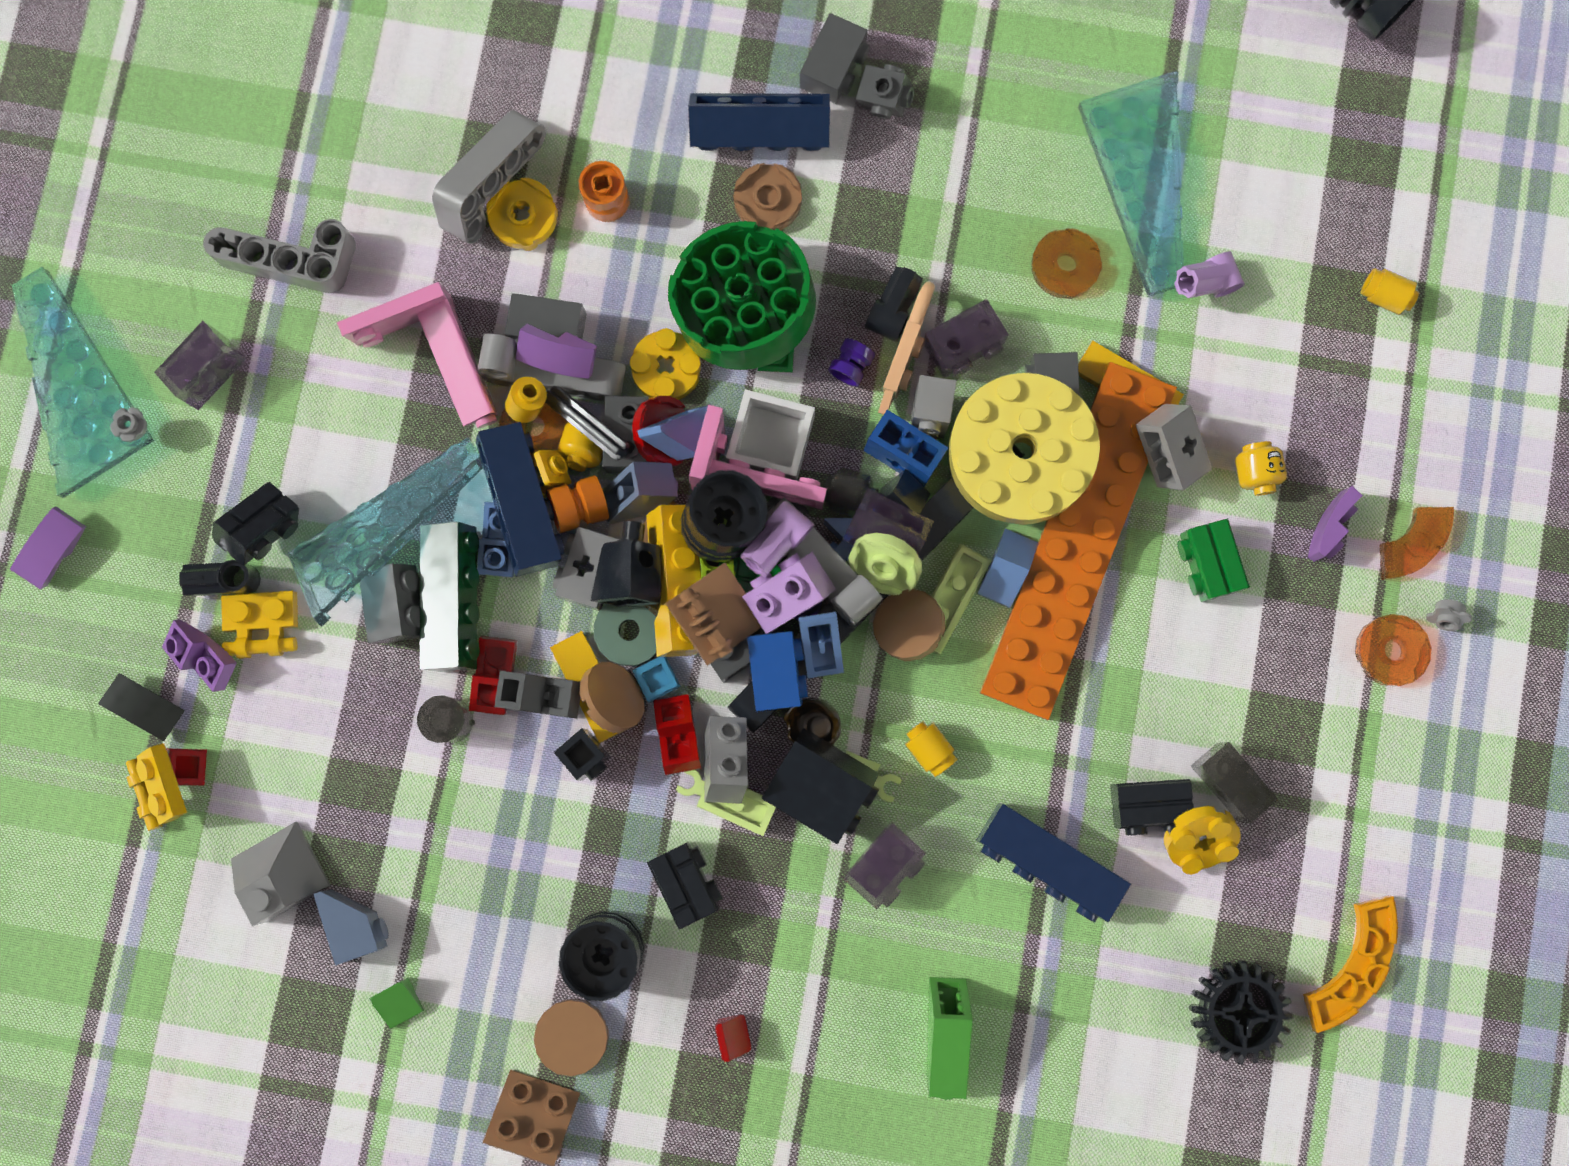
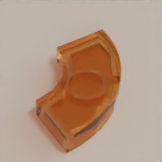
M1417 507L1413 509L1412 521L1405 534L1395 541L1379 545L1381 580L1399 578L1414 573L1426 566L1440 549H1443L1449 538L1454 519V507Z

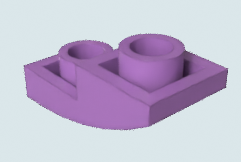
M526 324L519 330L516 360L548 372L589 379L593 372L597 346L567 332L558 338Z
M1353 486L1341 491L1333 499L1318 522L1308 554V558L1313 562L1323 557L1331 559L1345 545L1341 539L1349 530L1342 524L1355 514L1358 508L1354 504L1363 496Z
M53 507L29 537L10 570L39 589L48 586L63 558L71 555L86 526L58 507Z
M180 619L173 620L162 646L164 651L180 670L194 669L212 692L225 690L237 662L220 645L200 630Z

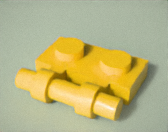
M292 590L221 596L222 631L237 632L235 641L223 642L221 646L230 656L245 659L251 658L252 654L268 653L269 656L273 657L282 656L284 652L297 651L298 643L296 637L284 638V628L298 627L297 592ZM269 629L267 639L252 640V631Z
M164 743L150 746L137 755V758L126 762L129 776L126 779L129 788H134L139 802V807L136 809L139 818H144L148 831L158 829L163 826L162 824L172 822L187 813Z

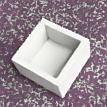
M745 389L726 455L727 463L730 459H735L750 464V469L764 472L765 468L779 470L786 474L785 478L797 481L815 417V407Z

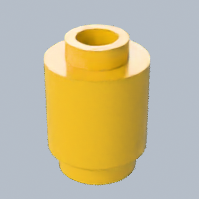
M1374 268L1361 289V294L1367 297L1368 302L1397 315H1400L1404 310L1410 311L1419 297V292L1415 290L1416 282L1385 268L1382 271Z
M533 377L517 379L513 383L505 401L508 415L516 422L521 423L535 420L546 401V388L538 379Z
M922 721L906 734L910 739L905 743L906 747L926 772L930 770L934 777L944 772L958 760L953 754L955 749L934 722L927 726Z

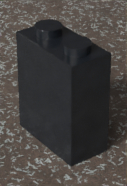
M803 728L761 799L833 843L838 844L844 833L851 837L862 818L857 815L860 807L863 805L869 808L879 791L874 786L879 773Z

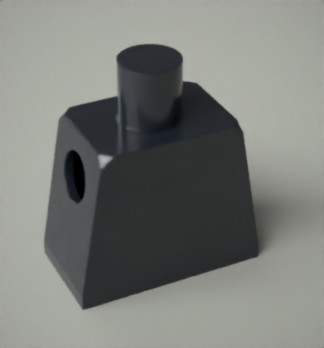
M624 521L622 539L620 541L604 543L602 546L591 595L592 602L616 607L660 604L662 549L659 545L643 542L645 533L644 523Z

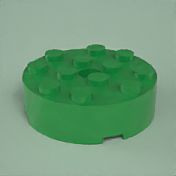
M752 221L731 222L706 231L692 241L679 256L681 260L674 274L670 275L669 306L685 341L705 361L718 367L733 370L763 367L789 354L807 334L816 309L815 287L802 250L783 231L777 228L772 230L767 227L758 226L757 222Z

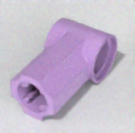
M1228 251L1211 257L1205 262L1182 267L1177 271L1174 285L1178 294H1183L1189 299L1212 293L1215 298L1222 297L1240 289L1245 283L1232 252Z
M784 501L767 520L765 529L745 549L741 558L756 574L766 577L790 549L794 550L814 527V523L790 503Z

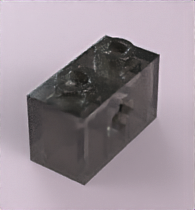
M1230 742L1215 744L1191 765L1193 770L1237 822L1251 824L1278 801V798Z

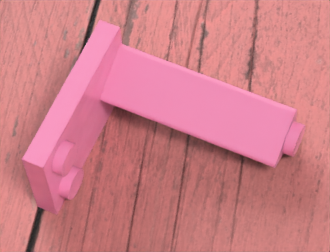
M439 282L337 322L343 337L358 346L363 345L364 348L383 342L382 336L420 322L463 427L475 423L479 429L497 422L496 416L498 413L484 379L477 371V362L454 309L456 306L451 294Z

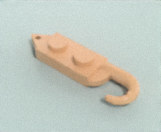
M928 281L922 286L905 326L883 386L884 395L878 413L883 415L886 410L890 409L893 399H897L900 389L907 391L913 371L908 370L912 357L919 358L925 342V338L920 336L921 326L935 289L933 282Z

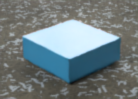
M658 657L632 670L648 703L681 687L667 657Z

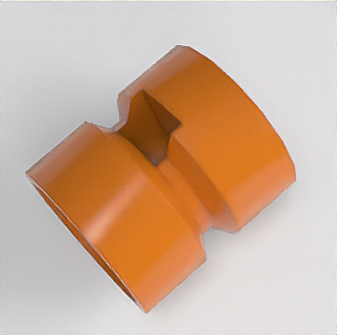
M595 161L587 165L581 172L579 190L589 214L602 222H613L621 218L627 212L630 204L629 193L621 170L613 163Z
M595 475L579 479V481L575 482L574 489L570 488L566 483L546 489L547 499L550 500L554 511L553 521L560 534L577 529L580 526L581 520H584L587 524H595L609 518L605 496L600 482Z

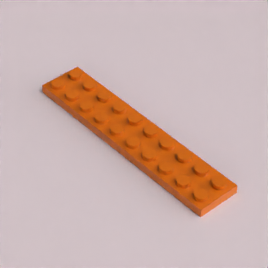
M1113 362L1108 363L1090 408L1100 439L1097 469L1083 494L1065 511L1046 521L1030 570L1019 590L980 694L1042 719L1049 720L1148 464L1136 424L1162 405L1171 404L1177 387Z

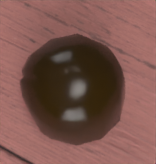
M807 698L802 700V706L790 707L785 714L784 720L788 728L787 737L792 743L795 742L802 729L805 728L828 743L835 744L841 734V721L837 710L828 701Z

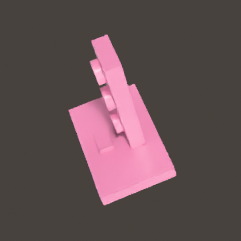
M708 405L689 473L692 490L706 475L721 470H734L749 476L760 486L763 494L778 499L785 497L790 502L822 510L827 488L820 487L821 483L817 480L800 477L799 481L785 478V473L771 468H765L764 472L749 469L750 464L735 459H730L728 463L719 461L720 454L725 453L728 437L725 434L723 408Z

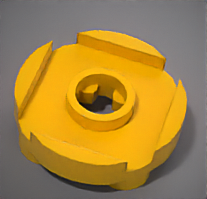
M520 178L521 180L511 183L508 181L487 202L486 212L490 228L500 242L512 248H522L523 250L531 251L546 241L554 231L558 210L550 191L542 183L531 178ZM525 206L529 207L528 213L530 216L521 221L516 220L517 216L514 210L516 208L522 210Z
M664 328L644 337L637 344L630 358L634 382L638 389L649 398L672 396L680 400L690 394L699 382L701 370L700 357L689 347L681 333L674 332L671 329ZM670 358L674 360L672 363L674 371L669 374L667 371L659 373L657 371L660 367L658 362L661 359L668 360Z
M1202 806L1179 815L1174 820L1176 827L1172 829L1170 835L1167 830L1163 839L1171 861L1180 866L1184 873L1192 875L1221 862L1234 860L1239 854L1237 846L1240 842L1241 833L1230 812L1224 810L1225 813L1217 812L1213 806ZM1206 836L1205 839L1199 841L1200 837Z

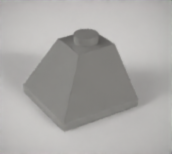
M298 822L292 823L231 858L235 895L252 926L274 919L312 897L313 894L331 886Z

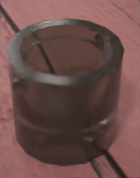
M445 695L433 696L426 700L420 707L417 715V726L421 734L429 741L436 743H458L467 737L471 732L472 726L475 725L473 713L469 711V706L460 699Z

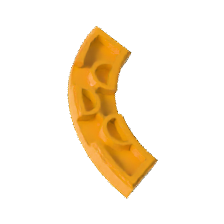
M1388 895L1354 904L1356 935L1347 962L1328 983L1312 992L1303 994L1314 1032L1319 1033L1329 1030L1355 1016L1372 995L1377 994L1390 971L1389 964L1393 955L1394 944L1397 945L1398 920L1394 896Z

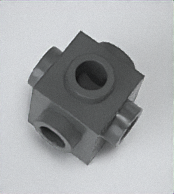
M886 64L883 69L866 65L856 100L864 109L871 110V114L878 118L890 120L892 115L902 118L905 108L911 106L914 87H912V82L904 73L905 71L900 67Z

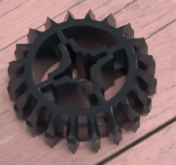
M1238 960L1234 968L1231 962L1225 961L1222 966L1223 974L1217 968L1211 967L1209 971L1213 979L1210 981L1201 976L1198 980L1205 987L1203 992L1195 989L1191 991L1194 997L1200 999L1199 1004L1189 1005L1191 1012L1200 1015L1190 1021L1191 1026L1194 1028H1202L1196 1035L1197 1039L1201 1042L1208 1041L1206 1049L1212 1054L1219 1051V1057L1226 1062L1233 1056L1237 1064L1243 1065L1247 1056L1252 1063H1259V1051L1267 1058L1272 1057V1050L1269 1047L1271 1044L1279 1048L1284 1047L1282 1040L1277 1038L1280 1032L1285 1035L1291 1033V1030L1283 1025V1020H1292L1294 1018L1292 1013L1283 1010L1284 1007L1292 1003L1289 997L1280 996L1285 989L1284 984L1280 982L1273 983L1275 974L1270 971L1262 974V966L1253 963L1249 968L1246 961ZM1249 982L1255 984L1260 989L1265 998L1267 1008H1262L1253 1003L1252 992L1249 991ZM1235 984V987H1231L1230 996L1227 1000L1216 1002L1224 989ZM1242 1006L1253 1011L1240 1014L1239 1018L1229 1013L1241 1010ZM1214 1016H1220L1228 1020L1229 1031L1233 1033V1041L1226 1040L1220 1034L1216 1027ZM1259 1022H1265L1261 1030L1251 1038V1031L1254 1025Z

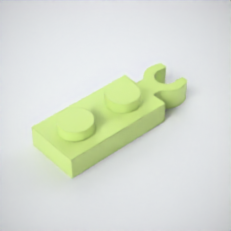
M697 770L685 771L686 774L694 778L695 783L690 789L678 785L676 790L684 796L697 794L701 796L697 807L764 836L776 807L761 799L763 795L747 788L742 803L705 802L704 780H702L700 773Z

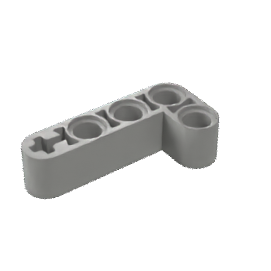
M515 110L508 112L436 184L433 190L432 201L440 228L468 244L477 242L486 226L483 206L541 148L546 136L545 127Z
M327 219L317 225L310 248L219 227L211 229L206 234L203 246L205 251L224 268L324 293H335L343 288L346 282L356 243L341 222L335 219ZM341 235V239L337 244L329 245L330 240L334 236ZM230 246H232L237 251V253L233 249H229ZM264 251L263 257L259 261L253 262L255 255L258 252ZM298 259V263L293 269L286 270L290 261ZM332 267L331 273L327 277L319 278L322 270Z
M484 334L477 371L485 381L491 384L512 387L513 383L521 377H533L544 385L546 391L550 390L553 386H559L572 397L605 401V396H621L626 366L620 362L595 358L592 376L589 379L565 376L516 360L518 344L510 337L499 334Z
M785 497L767 512L765 524L784 501H787L792 506L793 504ZM814 527L794 550L790 549L785 555L789 558L797 553L801 559L813 552L836 588L825 599L851 627H854L883 600L875 587L864 576H858Z

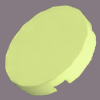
M871 533L863 535L856 540L848 557L849 567L854 572H857L858 575L864 576L882 594L899 595L903 590L909 589L910 591L914 589L922 573V562L915 549L904 540L889 534Z

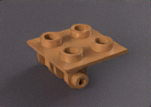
M723 563L665 603L707 666L719 657L722 658L729 654L734 646L761 628V625L742 597L746 594L726 563Z
M510 1070L482 1143L549 1166H555L556 1160L559 1159L562 1151V1143L580 1093Z

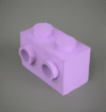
M813 552L801 559L795 553L778 564L781 571L776 575L772 576L770 573L766 577L760 575L750 582L753 589L742 597L766 634L822 601L836 590Z

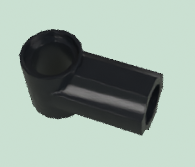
M896 266L881 299L875 301L865 323V328L897 342L910 314L908 311L917 296L923 278L911 269Z
M228 560L224 563L183 565L181 572H179V585L184 596L250 594L257 591L261 582L260 573L255 567L249 564L241 565L236 560ZM239 570H243L244 580L240 585L235 586L234 576Z

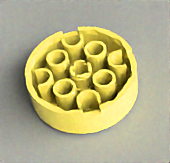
M1017 373L999 377L975 391L957 415L949 443V465L952 477L967 502L991 519L1019 525L1036 524L1049 520L1069 508L1089 486L1099 461L1100 439L1098 428L1086 403L1074 390L1062 382L1048 376L1033 373ZM1015 443L1030 445L1032 456L1028 459L1017 457L1013 452V445Z

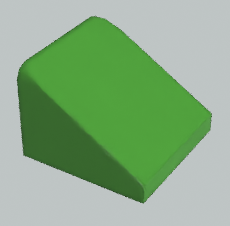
M409 978L369 998L390 1029L424 1011Z

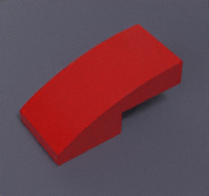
M489 636L479 637L480 654L477 659L476 673L472 675L469 711L497 715L506 714L507 709L494 707L500 671L514 672L518 640Z
M689 694L653 701L665 775L700 769V755Z

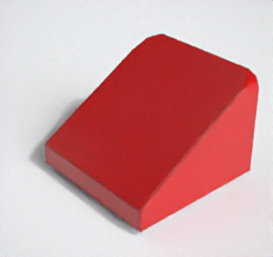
M166 748L178 785L205 786L206 749Z
M738 1014L718 1019L715 1030L722 1061L724 1063L748 1053L751 1050V1042L745 1016Z

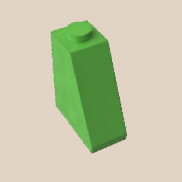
M929 977L926 1076L928 1096L943 1100H952L954 1098L967 1099L973 1019L967 980L964 978Z

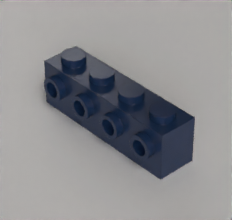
M690 93L688 104L690 147H698L703 151H713L718 149V147H732L737 151H748L753 147H767L771 151H783L788 147H801L805 151H818L822 148H829L830 94Z
M521 422L478 431L475 441L515 577L557 567L562 559L561 555L565 554L564 544L560 534H554L551 521L554 520V511L550 500H544L540 487H543L544 483L538 466L533 465L530 453H534V445L530 433L523 431Z
M1003 803L997 804L976 839L977 842L984 845L980 852L1000 863L1002 858L1008 860L1015 865L1012 872L1029 883H1032L1034 878L1047 885L1044 892L1061 903L1065 901L1066 897L1079 905L1076 912L1093 923H1096L1098 918L1109 923L1131 886V883Z

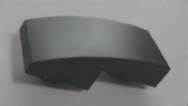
M120 673L98 703L162 741H165L185 711Z

